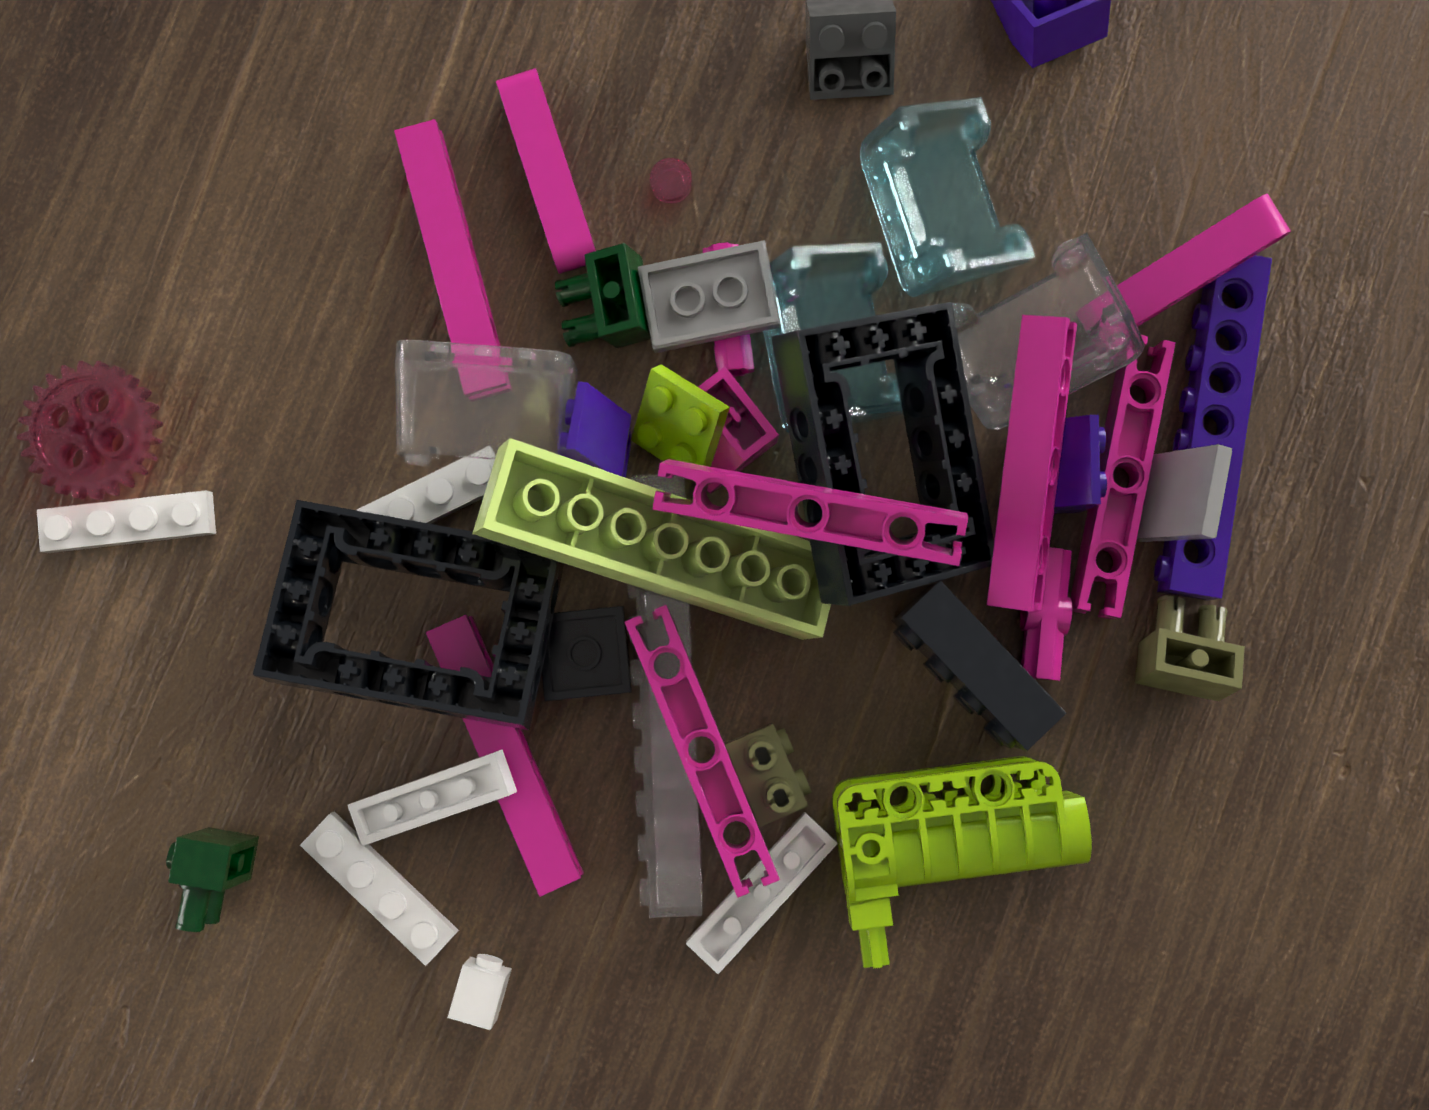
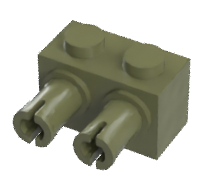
M1165 595L1158 597L1155 631L1140 641L1138 645L1135 683L1218 702L1242 689L1245 646L1225 642L1228 610L1220 606L1216 613V605L1200 606L1198 608V634L1195 636L1183 633L1186 600L1178 597L1176 604H1174V596Z
M769 723L725 742V747L759 827L808 807L804 796L812 793L802 768L793 771L787 755L793 753L794 750L784 728L776 731L773 723Z

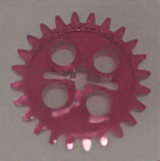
M79 361L77 372L71 367L62 365L61 379L52 374H46V380L49 384L47 389L33 386L34 392L39 397L37 402L27 400L23 402L32 411L31 416L18 418L20 423L28 425L29 428L27 432L17 435V439L30 443V446L20 454L25 458L36 459L29 467V471L43 474L40 483L50 487L56 485V493L66 496L72 493L73 498L85 500L88 494L92 499L103 500L104 490L110 495L119 496V483L134 488L136 485L132 474L136 472L147 476L148 471L142 465L144 459L156 461L158 458L149 451L150 445H159L163 442V440L152 435V430L163 426V422L150 417V415L160 409L159 405L145 402L152 392L144 387H138L140 379L131 374L125 376V370L115 365L109 370V365L101 361H96L93 368L90 364ZM108 394V406L105 410L99 412L98 403L103 396ZM79 396H80V399H79L80 407H79L78 404H77V398H78ZM68 410V421L60 428L58 423L59 417L64 411ZM122 433L124 437L123 445L118 451L114 452L112 448L113 440ZM82 449L83 460L80 465L74 467L73 456L78 450ZM101 454L103 455L104 460H105V463H104V465H102V466H101V463H102Z

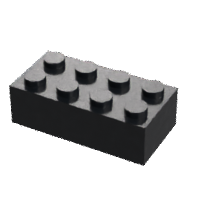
M941 580L928 585L891 620L898 627L893 633L899 641L910 651L919 649L928 659L923 663L925 668L940 683L943 681L946 683L950 682L958 691L953 695L956 701L969 714L981 715L988 722L984 730L1001 747L1005 745L1009 749L1015 747L1028 751L1067 714Z

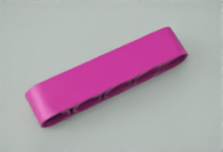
M533 68L496 80L559 274L584 267L586 266L584 254L596 250L537 70Z
M1268 194L1262 195L1094 299L1075 314L1096 349L1099 350L1287 236L1291 230Z

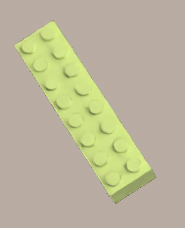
M511 438L498 448L472 534L801 640L823 637L831 604L821 603L810 541L788 534L652 510L655 492L665 491ZM671 494V497H670V498L686 499V498H683V497H680V496H677V495H674V494Z

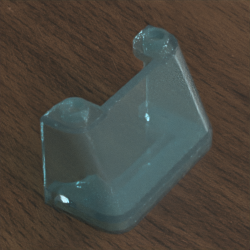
M982 97L900 106L862 141L860 148L861 165L900 284L909 296L926 295L1021 266L1035 257L1030 238L1023 227L1018 224H1008L1000 228L975 153L986 143L991 130L990 119Z
M881 242L793 246L769 263L782 327L766 330L763 333L780 418L783 427L788 433L789 429L771 336L876 316L871 294L882 287L888 275V265L884 259ZM885 361L831 371L843 375L848 382L851 397H847L852 424L903 415L896 373H887Z

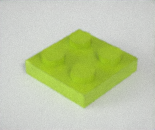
M660 364L650 370L631 441L662 461L671 459L711 467L730 407Z

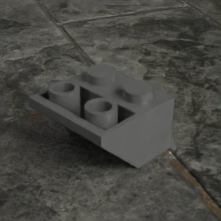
M805 0L810 100L894 95L896 9L893 1Z

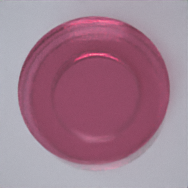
M665 158L657 162L650 173L652 192L659 200L665 203H677L684 200L692 188V174L687 164L677 158Z

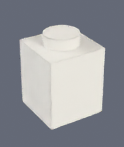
M478 954L477 958L470 956L462 966L447 1018L491 1030L498 1019L512 968L502 966L503 960L492 955Z

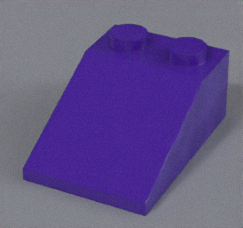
M991 0L1012 45L1031 68L1068 54L1108 35L1111 0Z

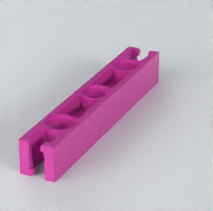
M436 119L394 130L464 393L470 398L471 402H476L512 392L511 382L444 135L439 130Z
M1022 315L987 598L988 606L1030 612L1042 610L1077 323L1070 322L1068 317Z
M1134 333L1121 343L1104 428L1106 432V447L1104 453L1100 454V471H1105L1107 491L1105 497L1101 498V504L1088 509L1070 597L1072 611L1086 614L1091 609V603L1087 602L1093 581L1105 582L1104 609H1100L1098 617L1105 619H1117L1122 616L1176 342L1163 340L1155 347L1149 346L1147 355L1154 357L1150 372L1139 371L1137 369L1139 346H1146L1148 337ZM1131 385H1137L1144 390L1146 395L1144 404L1136 402L1131 397ZM1115 467H1120L1128 473L1129 484L1127 488L1120 487L1115 483L1113 478ZM1100 550L1108 552L1113 559L1112 569L1108 573L1101 571L1097 566L1096 556Z
M671 459L659 464L658 476L671 479L674 475L694 480L696 486L693 492V500L670 498L671 493L656 491L652 510L959 566L962 542L954 541L952 549L924 542L923 539L925 537V525L928 523L956 525V535L965 536L968 523V513ZM711 482L720 483L727 489L729 499L725 506H717L709 501L707 488ZM805 499L816 501L822 509L821 520L815 523L804 521L798 513L799 502ZM898 517H908L916 523L918 531L913 538L901 540L892 534L890 529L891 523Z
M664 605L654 609L655 611L652 612L655 620L663 618L669 637L668 645L649 651L637 628L644 623L641 615L624 623L737 898L750 893L749 887L753 885L750 878L741 881L734 859L736 856L745 855L751 850L757 851L766 871H763L764 877L761 878L763 886L777 882L780 878L668 606ZM663 653H673L680 661V671L671 679L662 678L655 669V662ZM696 737H707L713 742L715 752L710 759L697 761L691 756L689 744ZM739 821L747 825L749 836L746 841L741 844H731L725 839L723 832L729 823Z
M463 615L426 632L441 668L460 671V667H465L477 671L481 676L491 677L494 665L473 616ZM463 718L479 757L503 749L517 792L498 799V802L539 897L580 879L584 872L522 729Z

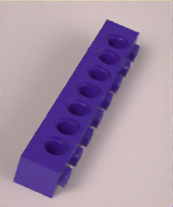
M1255 255L1202 287L1201 303H1198L1194 309L1191 325L1192 329L1197 330L1195 343L1190 346L1185 361V368L1190 371L1188 387H1184L1180 396L1179 411L1183 412L1184 416L1182 429L1179 428L1174 437L1173 451L1219 444L1232 448V456L1217 537L1213 539L1164 541L1163 555L1158 556L1154 566V580L1158 581L1157 592L1207 601L1222 599L1272 258ZM1222 292H1226L1234 298L1236 303L1235 309L1229 308L1224 304ZM1216 333H1220L1228 339L1229 351L1223 350L1217 345L1215 340ZM1210 374L1216 375L1222 380V393L1216 392L1210 386ZM1204 415L1211 417L1216 422V435H1211L1204 429ZM1187 541L1194 543L1198 549V559L1195 563L1188 561L1184 555L1183 548Z

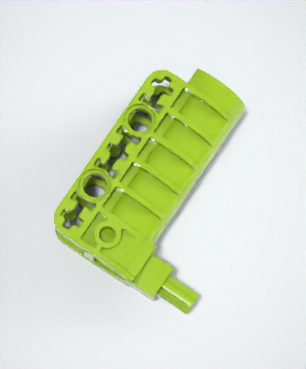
M1016 756L848 778L840 781L832 792L833 815L849 923L853 931H859L864 968L873 967L874 969L882 968L883 965H890L885 927L893 926L889 897L899 896V887L1088 863L1091 858V828L1085 798L1067 790L1062 791L1061 780L1054 767L1029 757ZM1017 773V780H1028V787H1022L1021 783L1013 781L1010 774ZM991 775L993 779L992 787L987 793L982 794L980 791L981 782L986 776ZM973 776V778H972V784H971V788H970V786H969V779H970V777ZM1045 776L1049 777V784H1046ZM1001 778L1003 779L1005 784L1004 792H1000ZM943 782H950L953 788H962L964 795L957 796V789H948L942 791L941 799H936L935 795L931 792L942 790ZM927 785L928 792L923 793L920 786ZM905 786L907 790L905 800L899 805H891L890 795L892 791L897 787ZM853 793H859L863 801L857 802L856 810H849L848 805L845 803L852 801ZM876 799L879 808L877 806L871 807V800Z

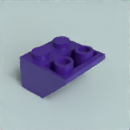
M578 381L575 399H567L565 424L570 425L568 433L561 432L559 455L626 478L631 450V415L589 383Z
M1099 415L1065 418L1054 513L1084 512L1101 504V498H1104L1106 495L1107 476L1105 471H1100V454H1103L1105 451L1106 432L1104 427H1099Z

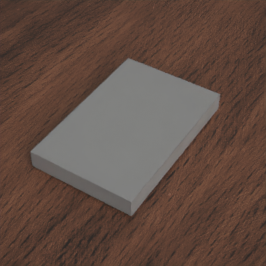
M765 240L638 267L654 353L782 327Z
M1217 444L1154 454L1136 541L1153 542L1216 538L1232 448Z

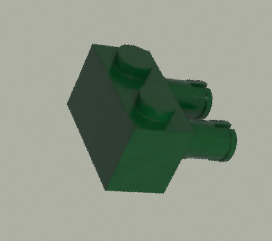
M625 243L584 254L587 273L555 281V289L562 290L556 292L558 302L562 307L591 298L593 302V314L562 321V329L564 331L569 330V332L563 333L564 340L569 347L599 338L616 348L651 339L638 267L643 266V260L639 254Z
M208 827L176 838V842L172 843L166 859V866L170 869L168 883L179 884V887L183 888L175 925L176 929L200 932L204 930L205 924H217V922H220L225 890L246 882L252 877L259 836Z

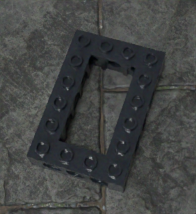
M952 301L771 336L799 483L865 494L864 488H868L867 480L862 479L856 448L859 437L858 433L853 432L847 397H851L850 388L843 375L831 371L893 359L919 504L968 513L965 536L956 535V525L935 523L925 525L924 542L952 549L954 541L962 542L959 566L809 539L821 603L851 606L992 566L994 539ZM803 500L806 522L815 523L820 521L822 518L821 506L814 500ZM916 533L901 536L898 538L901 540H908L910 538H913L916 535Z
M297 500L253 675L267 682L530 730L565 563L474 535L472 531ZM342 563H352L510 592L508 601H503L501 610L505 616L498 646L493 645L492 649L495 662L491 677L481 676L477 671L470 668L460 667V671L433 666L422 659H416L415 663L389 658L379 651L371 650L370 654H364L343 649L335 643L324 642Z

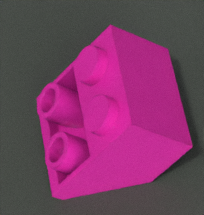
M725 366L698 386L730 407L711 467L740 472L777 443L779 434ZM711 482L708 485L707 492L712 494L722 484Z

